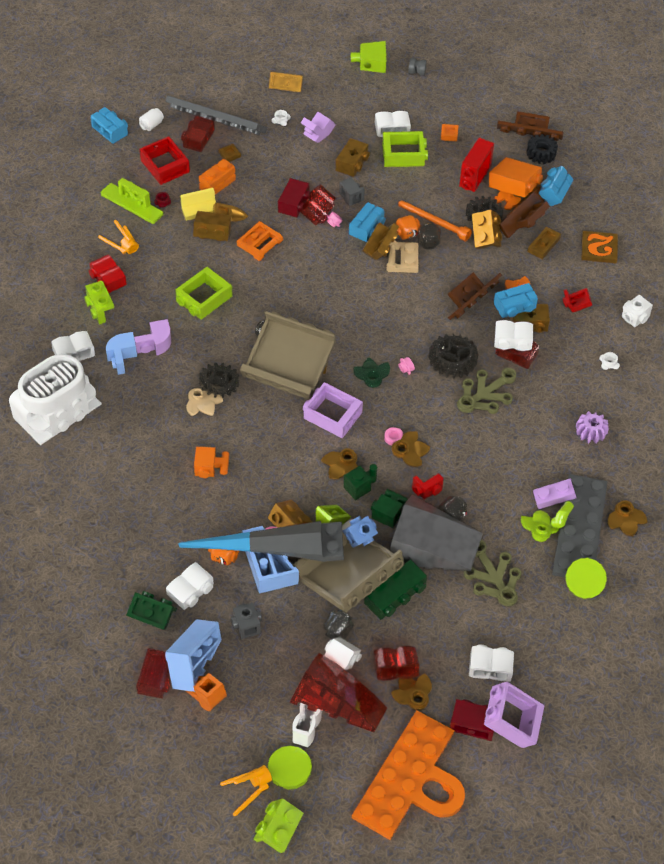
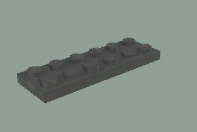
M168 95L165 102L170 103V107L198 117L201 116L243 131L246 130L256 135H260V132L265 134L267 131V127Z
M569 474L568 479L571 478L576 498L568 500L573 503L574 508L569 513L565 526L559 529L552 575L565 578L567 568L580 558L596 560L608 481Z

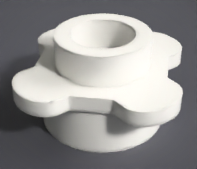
M278 110L274 114L275 117L272 118V123L286 126L291 116L284 110Z
M613 352L602 354L599 358L602 361L601 367L604 370L608 368L618 369L620 366L617 363L618 356Z

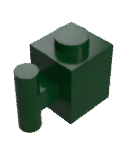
M371 464L367 472L361 466H358L344 475V488L355 501L371 491V483L377 481V465Z
M387 489L384 495L381 494L379 499H375L370 508L372 519L393 528L401 516L403 505H405L409 498Z

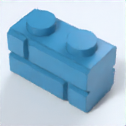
M104 107L99 112L91 115L92 127L112 144L128 135L127 122L124 119L118 118L114 111Z
M563 166L551 168L547 172V178L541 183L542 187L539 195L550 206L562 202L574 180L570 174H567V170Z
M369 202L366 203L349 224V235L367 242L378 223L384 225L386 220L384 209L378 206L375 207V205Z
M527 283L495 293L494 305L502 318L515 317L518 313L533 311L537 306L538 298L531 285Z

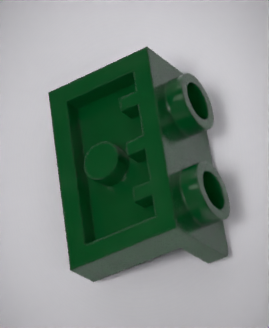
M143 591L142 594L135 592L126 616L166 631L173 611L176 612L177 610L176 607L172 606L173 602L161 598L160 601L153 599L154 595Z

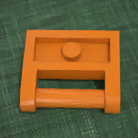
M259 221L237 240V246L253 255L258 261H261L269 250L277 243L280 244L284 239L280 233ZM269 237L272 238V239H271L265 246H263L260 250L257 249V248H258L265 240H267Z

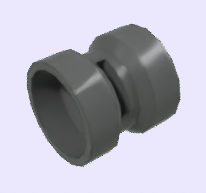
M410 58L408 74L417 73L420 76H425L427 60L422 59L419 61L416 58Z

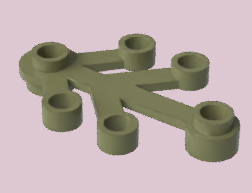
M504 368L501 378L485 387L488 373L484 369L478 370L476 374L478 379L477 393L471 396V389H473L474 381L470 378L464 379L462 384L464 395L457 402L458 409L464 413H470L478 409L496 414L499 410V405L496 402L482 403L478 401L484 399L501 401L505 405L511 404L513 400L512 394L492 392L504 384L513 383L516 380V371L513 368Z
M481 540L478 547L481 551H477L476 557L479 558L487 573L475 570L472 567L471 571L473 574L468 575L467 571H464V577L468 580L476 578L495 584L497 589L487 587L482 582H477L474 585L473 592L478 596L485 594L495 597L503 606H513L518 599L515 586L517 580L521 578L522 572L519 568H511L509 571L510 579L506 586L502 579L507 565L511 562V554L508 552L500 554L499 565L496 571L486 555L487 545ZM503 556H506V557H508L509 559H508V560H503L502 557H503ZM517 572L519 575L513 576L512 573ZM481 587L483 590L478 591L476 588ZM508 595L511 599H506L504 596Z

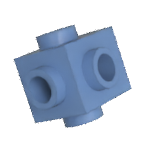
M368 516L364 518L356 517L350 521L351 526L343 530L352 548L360 544L366 546L374 541L373 536L378 534L375 522L369 519Z

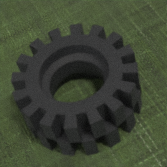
M541 134L540 137L535 135V138L532 136L531 140L529 139L527 156H529L530 160L533 159L532 162L534 163L538 161V164H541V162L543 164H546V162L551 163L552 160H555L558 144L556 140L554 141L553 137L549 139V135H546V137H544V134ZM537 148H545L547 150L542 151L538 150Z

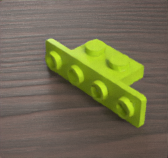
M124 178L118 181V186L110 183L100 192L101 196L151 224L156 223L163 216V211L150 204V195L146 189H142Z

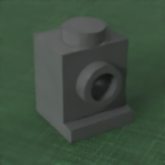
M352 177L339 183V194L349 206L364 201L365 189L363 187L360 188V185Z

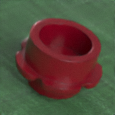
M166 192L158 193L154 200L155 205L161 208L169 206L171 204L169 194Z

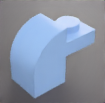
M133 332L118 334L112 337L106 345L107 360L112 361L113 369L117 368L118 375L125 374L123 359L137 357Z

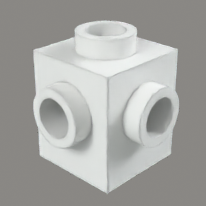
M638 295L624 304L622 318L636 327L640 323L643 324L647 321L653 305L641 295Z

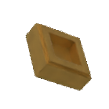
M234 144L218 149L221 157L228 162L241 158V153Z

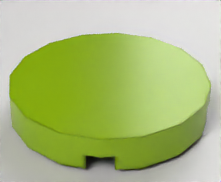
M580 558L574 561L567 568L565 575L568 589L573 595L582 599H589L599 595L607 582L603 566L590 558Z
M284 746L276 750L271 755L268 763V770L272 776L273 783L288 790L297 789L304 785L312 771L311 759L308 754L295 746Z

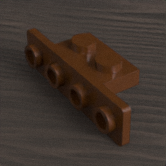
M517 111L515 123L498 121L497 129L504 133L513 131L518 135L530 134L533 137L535 135L540 137L541 134H544V137L549 135V139L553 137L554 141L562 140L564 133L563 131L548 129L550 119L548 116Z
M540 186L536 187L499 224L506 238H510L519 228L534 226L536 224L535 221L546 214L545 211L550 205L539 195Z
M473 272L447 295L458 306V309L448 317L449 320L454 317L458 319L465 313V307L471 308L477 303L475 299L477 297L481 299L488 293V287L492 289L500 283L498 279L502 274L499 273L484 285Z

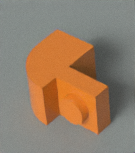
M210 673L206 676L198 677L196 685L193 686L195 692L186 691L207 711H211L227 696L223 683Z

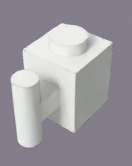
M341 637L331 639L325 647L326 653L324 658L343 670L351 669L355 661L358 662L362 657L359 648Z

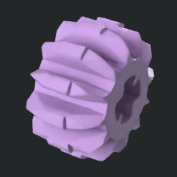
M588 411L586 415L582 414L576 423L577 435H581V440L587 439L588 444L591 440L597 444L599 440L603 441L606 434H608V420H605L603 415L598 416L597 412L591 414Z

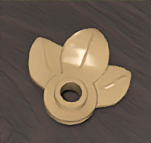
M194 388L188 393L189 402L186 405V409L191 416L196 415L199 411L213 416L215 404L222 403L223 398L217 392Z

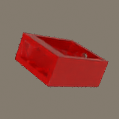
M169 136L140 148L142 163L160 185L190 172L189 160ZM169 152L175 159L172 163L158 168L151 160Z
M478 138L462 162L459 187L473 192L476 191L491 168L494 150L493 142Z

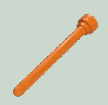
M403 200L398 203L401 208L456 233L459 239L465 242L472 235V229L466 226L458 227Z

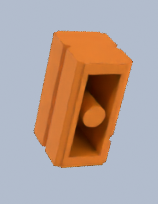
M226 159L219 161L218 164H215L199 176L200 190L214 188L216 195L236 180L235 166Z

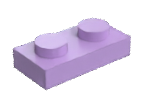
M571 478L533 490L538 509L576 498Z

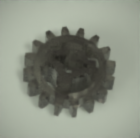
M484 196L481 199L475 197V201L470 200V203L467 204L465 215L468 216V221H472V225V214L487 210H493L498 213L502 220L503 208H501V203L497 204V199L492 201L490 196L488 199H485Z
M216 362L214 366L208 364L207 369L202 368V372L199 373V386H202V391L207 390V395L213 393L215 398L217 395L224 398V394L231 396V391L236 392L237 387H239V374H236V369L231 370V365L225 367L224 363L218 365Z

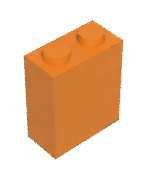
M507 157L489 172L490 188L524 198L541 184L543 180L542 167Z

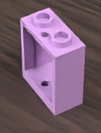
M324 382L320 388H316L313 397L305 402L303 406L304 419L343 438L362 414L363 402ZM325 398L347 409L338 422L316 411Z
M504 682L492 686L484 725L521 748L535 745L538 740L544 705L509 682ZM505 701L522 710L519 729L502 719Z

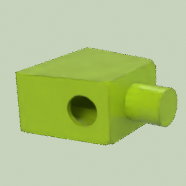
M386 41L360 44V52H351V62H360V70L386 73Z

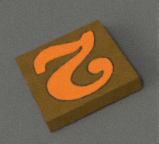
M583 231L581 260L617 264L618 234Z

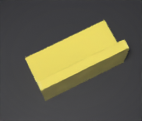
M214 188L180 196L181 209L186 221L195 219L197 211L213 213V205L216 202Z

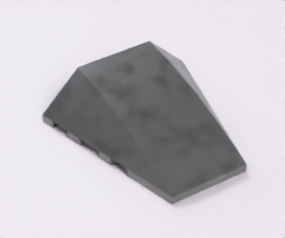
M411 495L403 507L390 551L396 553L400 549L404 564L412 560L418 567H425V569L443 568L444 570L471 571L483 534L416 496Z

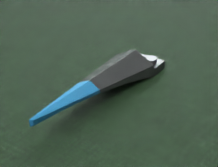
M321 521L178 543L181 548L249 551L322 562L344 560L342 522L321 523Z

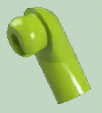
M569 501L564 503L557 512L556 517L552 518V527L560 529L565 526L569 513L574 508L573 503Z

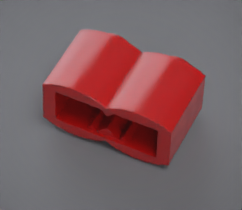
M110 255L89 263L90 276L92 279L96 278L97 282L103 281L108 293L127 285L125 274Z

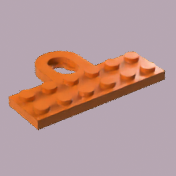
M416 710L353 812L352 819L391 840L412 804L436 817H450L459 812L465 799V790L462 783L455 776L435 766L455 730ZM428 781H436L449 794V799L445 802L434 801L423 793L422 787Z

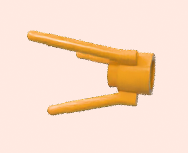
M114 220V223L124 235V238L121 240V246L101 235L98 236L99 239L120 250L122 254L126 252L132 254L139 248V244L135 241L129 229L125 225L122 227L117 220Z
M265 765L220 783L221 786L250 780L254 787L259 786V789L238 807L233 816H237L260 793L269 788L267 783L272 781V776Z

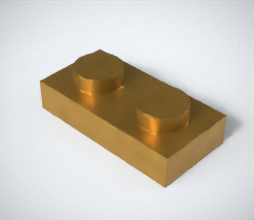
M277 72L270 73V89L293 92L302 91L303 76Z
M546 226L528 247L527 252L543 260L560 240L561 234Z

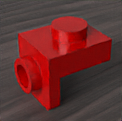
M587 288L569 294L567 289L563 290L565 295L562 298L566 308L569 307L572 312H577L593 305Z
M438 473L423 483L418 476L413 477L412 490L424 500L432 495L436 496L443 489L444 478Z

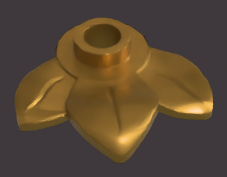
M410 431L405 433L401 440L393 443L392 453L395 457L402 458L405 464L419 467L422 466L420 457L429 452L430 446L417 441V431ZM403 448L405 451L400 452L398 449Z
M350 448L343 449L341 452H329L321 459L322 463L330 466L329 478L334 480L342 478L345 474L358 467L356 464L357 454Z
M627 500L617 503L615 511L610 513L608 517L610 529L620 528L624 534L630 537L636 534L638 524L647 523V517L644 512L634 509L633 504Z
M424 673L415 681L406 675H400L399 689L391 692L393 699L399 704L409 705L414 710L426 708L429 703L428 694L432 690L429 677ZM420 698L422 702H415L414 699Z

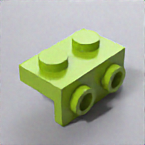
M98 281L85 286L87 296H84L87 307L91 306L92 308L90 309L92 318L97 319L98 323L102 324L106 322L104 311L113 309L114 304L103 281Z
M282 798L269 803L265 810L267 814L257 825L254 837L256 842L263 841L280 853L285 852L304 814Z

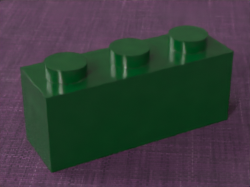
M409 560L399 571H396L384 583L373 590L371 594L367 595L364 599V604L380 620L385 616L390 617L401 604L406 605L410 601L411 596L424 591L427 575L412 560Z

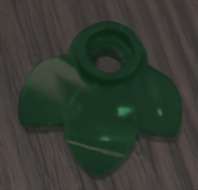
M367 358L362 367L356 366L353 368V371L358 379L363 380L368 387L374 388L380 386L382 379L389 375L390 365L386 362L378 366L371 358Z

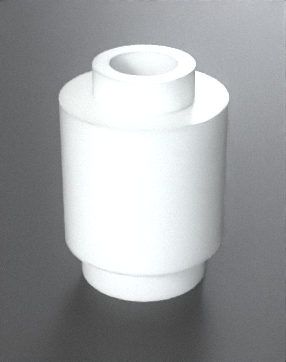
M158 108L149 110L139 118L140 127L143 130L151 131L162 122L164 118L163 113Z

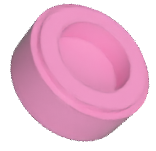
M391 427L385 431L384 440L392 446L394 442L401 440L404 434L401 429Z

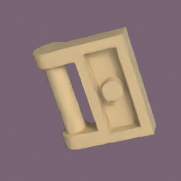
M390 242L388 246L390 250L388 252L387 271L418 273V243ZM395 250H400V264L395 263Z

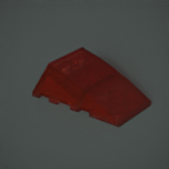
M321 653L317 654L306 670L290 701L294 705H297L298 702L308 705L307 709L314 712L317 709L328 712V716L334 719L340 716L347 719L348 724L371 732H375L387 710V707L358 679Z

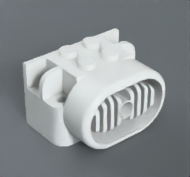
M65 354L51 356L24 373L19 380L18 389L9 398L13 418L39 445H42L58 433L66 431L70 425L76 421H81L85 415L101 405V402L95 397L96 390L89 383L88 376L84 373L80 361L73 356Z

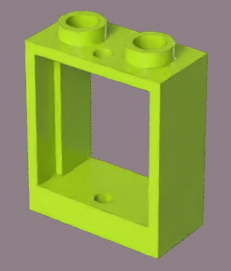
M423 131L383 132L384 167L425 165V160H428V150H425L427 148V139L423 138ZM419 144V152L391 153V145Z
M209 267L204 268L175 289L177 303L181 307H186L192 316H197L201 320L232 297V285ZM203 283H206L216 293L200 304L188 294Z

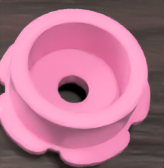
M333 211L330 215H327V222L331 226H341L340 223L343 220Z
M409 357L400 359L399 369L402 373L407 372L410 375L411 371L415 370L413 362Z

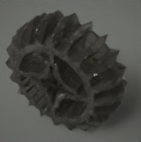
M453 333L451 336L445 334L444 338L439 336L437 340H434L429 348L428 358L430 366H433L434 371H438L439 376L445 373L446 378L452 375L453 379H455L456 375L462 378L463 374L468 376L470 371L473 372L478 363L479 354L477 346L474 345L473 341H468V337L462 338L461 334L455 336Z

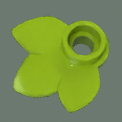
M538 510L533 514V517L521 516L522 526L531 531L532 537L536 541L544 542L551 534L559 531V528L552 527L550 516L545 511Z

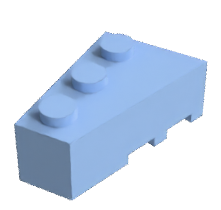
M263 526L243 530V533L265 529ZM245 551L259 594L298 584L299 570L293 567L287 556Z
M196 619L166 651V661L168 662L173 689L195 692L193 686L196 685L198 677L204 675L206 670L203 668L207 660H212L221 642L218 622Z

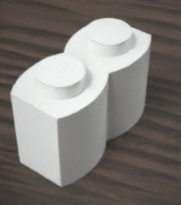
M408 112L376 113L375 127L377 136L383 137V132H410L411 124Z
M507 320L496 321L494 347L502 350L514 348L520 351L532 349V323H514Z
M87 331L76 332L70 336L58 337L51 341L55 355H70L79 361L95 356L94 346Z
M195 562L166 587L167 595L183 610L188 607L191 608L198 602V598L201 595L208 594L212 590L214 584L213 577Z
M486 645L472 646L469 676L481 679L511 681L514 652L505 647L492 649Z
M306 694L300 703V713L293 722V743L309 747L313 742L315 728L322 718V698Z

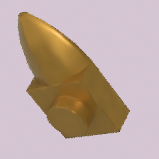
M216 202L213 205V213L232 215L233 222L248 218V215L237 207Z

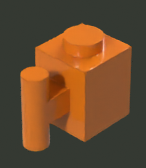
M196 447L194 460L195 476L201 478L214 477L215 468H220V474L222 475L228 473L229 452L224 451L221 457H216V447Z

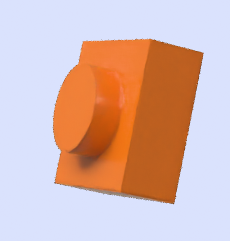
M442 124L441 140L457 142L459 125Z

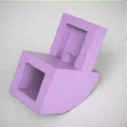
M319 112L316 113L312 121L305 117L301 121V124L305 126L303 134L317 143L326 138L336 126L333 121Z
M168 319L150 322L151 334L134 337L137 353H148L155 350L156 355H160L166 352L171 345Z

